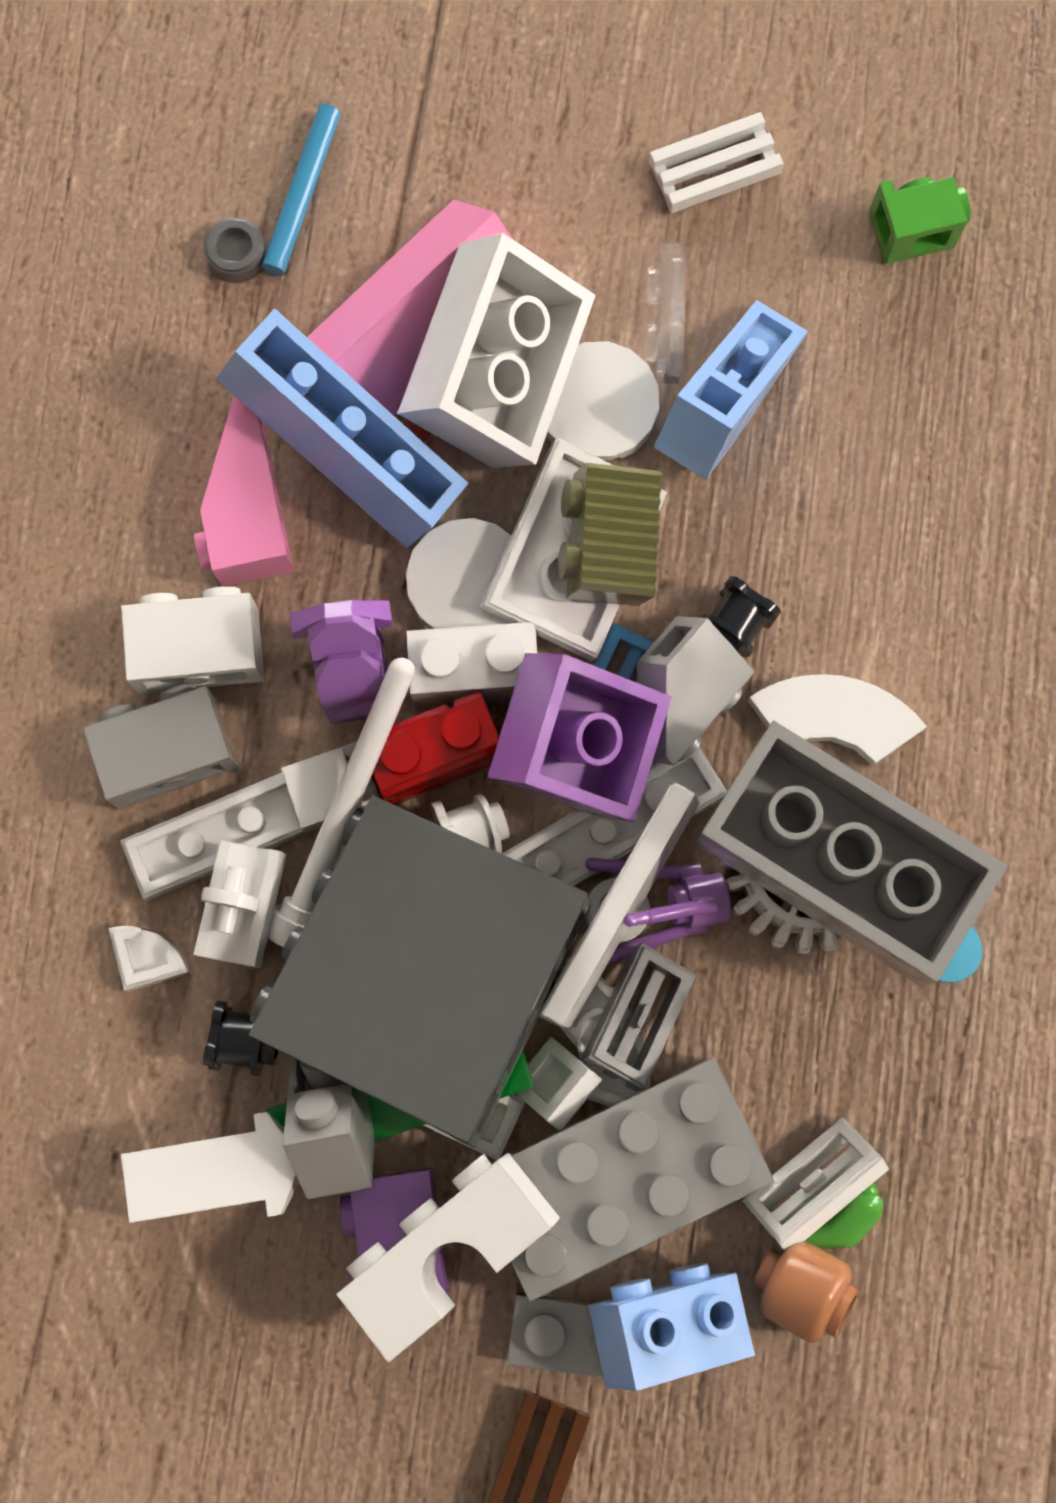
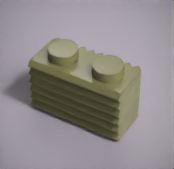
M585 463L573 474V479L565 481L561 497V513L564 518H571L570 542H563L560 547L557 572L559 580L567 581V599L639 606L655 596L656 568L658 565L656 560L658 554L657 544L659 541L658 530L660 527L658 520L661 503L659 496L662 489L660 485L661 471Z

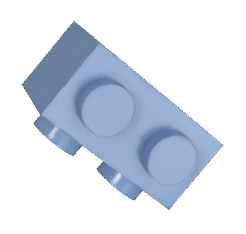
M708 1263L687 1265L668 1271L670 1283L651 1287L649 1278L623 1282L610 1287L611 1299L589 1304L588 1307L605 1387L638 1391L755 1356L737 1274L710 1273Z

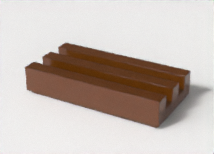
M526 1390L487 1503H503L535 1410L545 1413L547 1416L516 1503H532L560 1419L571 1423L544 1503H561L590 1419L589 1414Z

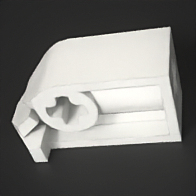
M269 1112L253 1114L256 1130L254 1132L121 1154L129 1223L264 1200L267 1217L284 1214L299 1184L298 1178L283 1148L284 1127Z

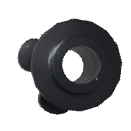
M730 576L720 592L722 597L711 614L705 613L700 618H708L742 657L747 658L753 653L751 643L763 627L770 629L781 613V610L773 601L751 589L746 582L738 577Z
M216 1001L203 1057V1065H207L208 1069L219 1071L222 1064L250 1068L251 1075L259 1076L264 1064L275 1065L279 1051L274 1048L271 1049L249 1036L254 1023L250 1022L249 1014L232 1012V1007H227V1002Z

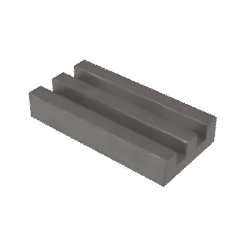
M644 943L634 946L582 1055L581 1061L590 1066L597 1065L604 1069L603 1073L612 1079L619 1078L626 1082L625 1086L635 1092L644 1090L696 974ZM647 964H649L652 968L610 1055L606 1051ZM668 975L673 978L672 984L634 1066L631 1067L625 1062L646 1021L665 976Z

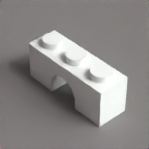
M509 1153L493 1164L484 1154L452 1180L460 1191L440 1208L430 1198L399 1224L407 1235L388 1252L377 1242L346 1268L354 1280L336 1295L388 1363L440 1321L455 1306L440 1286L435 1273V1260L442 1245L452 1242L468 1244L477 1249L495 1272L498 1273L550 1230L560 1219Z

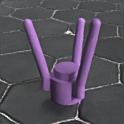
M588 858L585 866L588 870L619 874L627 860ZM700 863L680 866L665 864L657 878L678 880L679 885L669 886L668 906L627 914L623 921L628 927L672 920L676 925L618 945L608 964L629 957L633 947L638 944L644 943L650 948H655L685 936L708 933V926L728 923L730 919V898L723 875L721 873L703 875Z

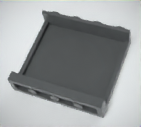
M372 795L365 810H356L349 819L342 836V844L346 847L335 868H326L319 877L312 893V903L316 905L304 928L297 926L289 935L281 954V962L285 963L277 981L273 987L266 986L258 995L250 1013V1022L254 1023L249 1036L271 1049L274 1048L476 1148L542 1011L541 1009L591 909L589 896L585 891Z

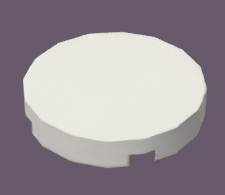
M608 341L579 344L547 432L548 440L552 443L558 437L604 461L614 460L619 457L621 460L634 454L650 438L660 409L659 387L649 365L631 349Z
M476 518L449 520L428 531L412 550L406 570L408 598L420 622L429 629L510 623L480 609V606L511 535L497 524Z

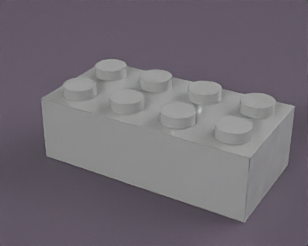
M774 720L763 734L695 842V845L920 987L937 983L1008 867L1003 862Z
M715 1057L699 1062L639 1093L575 1122L561 1131H557L510 1154L560 1217L550 1230L514 1258L511 1263L529 1302L775 1182Z

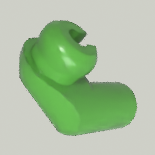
M875 1183L871 1184L806 1240L822 1249H841L856 1246L882 1217L884 1203L883 1199L878 1196L877 1185Z

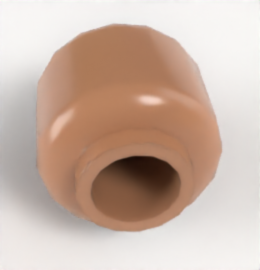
M807 1240L788 1247L783 1253L773 1248L770 1249L754 1280L755 1285L764 1289L760 1300L763 1316L810 1343L819 1341L826 1333L834 1338L837 1337L856 1302L860 1290L851 1284L852 1269L847 1262Z

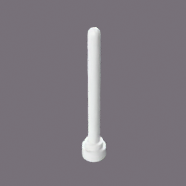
M397 658L390 663L292 896H286L282 904L275 905L268 938L284 947L289 935L297 926L304 928L316 905L312 903L314 887L323 871L328 867L332 868L342 846V836L345 827L353 813L358 809L414 677V665L406 658Z

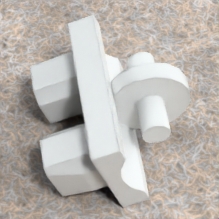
M220 840L210 886L203 887L201 901L205 902V907L193 955L261 969L287 854L278 850L251 847Z

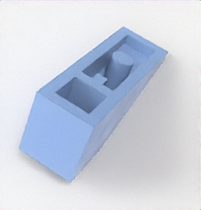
M756 300L677 395L654 448L706 480L732 447L804 340L808 331Z

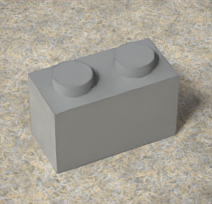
M195 684L178 685L160 693L159 702L136 709L133 704L116 706L98 715V723L83 727L106 801L116 808L122 809L239 769L217 700L207 686L196 688Z

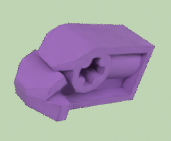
M348 600L324 603L290 613L293 638L308 637L319 701L330 723L367 719L387 672L384 637L381 628L393 626L390 602Z

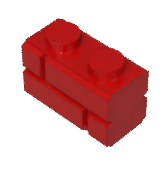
M480 690L454 700V707L449 708L444 704L392 726L373 771L384 801L396 806L491 766L499 735Z

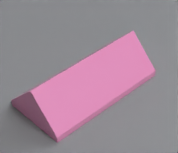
M452 200L307 338L392 415L398 418L400 416L397 414L459 244L499 233H504L511 239L512 237L494 211Z

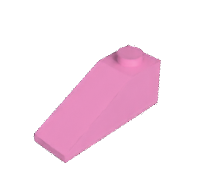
M233 396L200 509L204 531L194 533L195 547L202 570L212 569L221 587L294 572L264 421L235 396Z

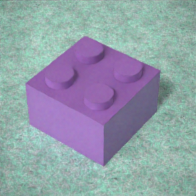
M525 653L487 778L594 816L635 822L672 696L566 654Z

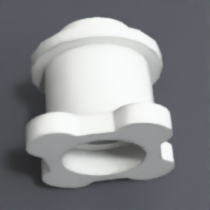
M480 793L473 797V803L445 812L440 800L430 803L435 824L502 853L501 840L509 838V828L498 802L488 804L485 797Z

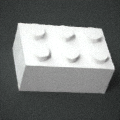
M504 233L459 244L397 414L491 468L536 465L596 295Z

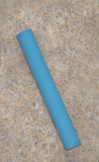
M320 104L315 114L261 265L270 274L283 276L287 269L341 116V112L332 105Z

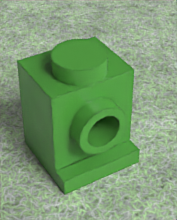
M954 177L934 182L931 178H918L904 184L896 191L892 180L880 182L869 209L885 264L955 248L971 216L968 194L963 186L957 187Z

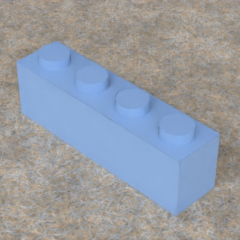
M275 308L234 352L216 378L219 383L406 548L433 528L468 484L466 480Z

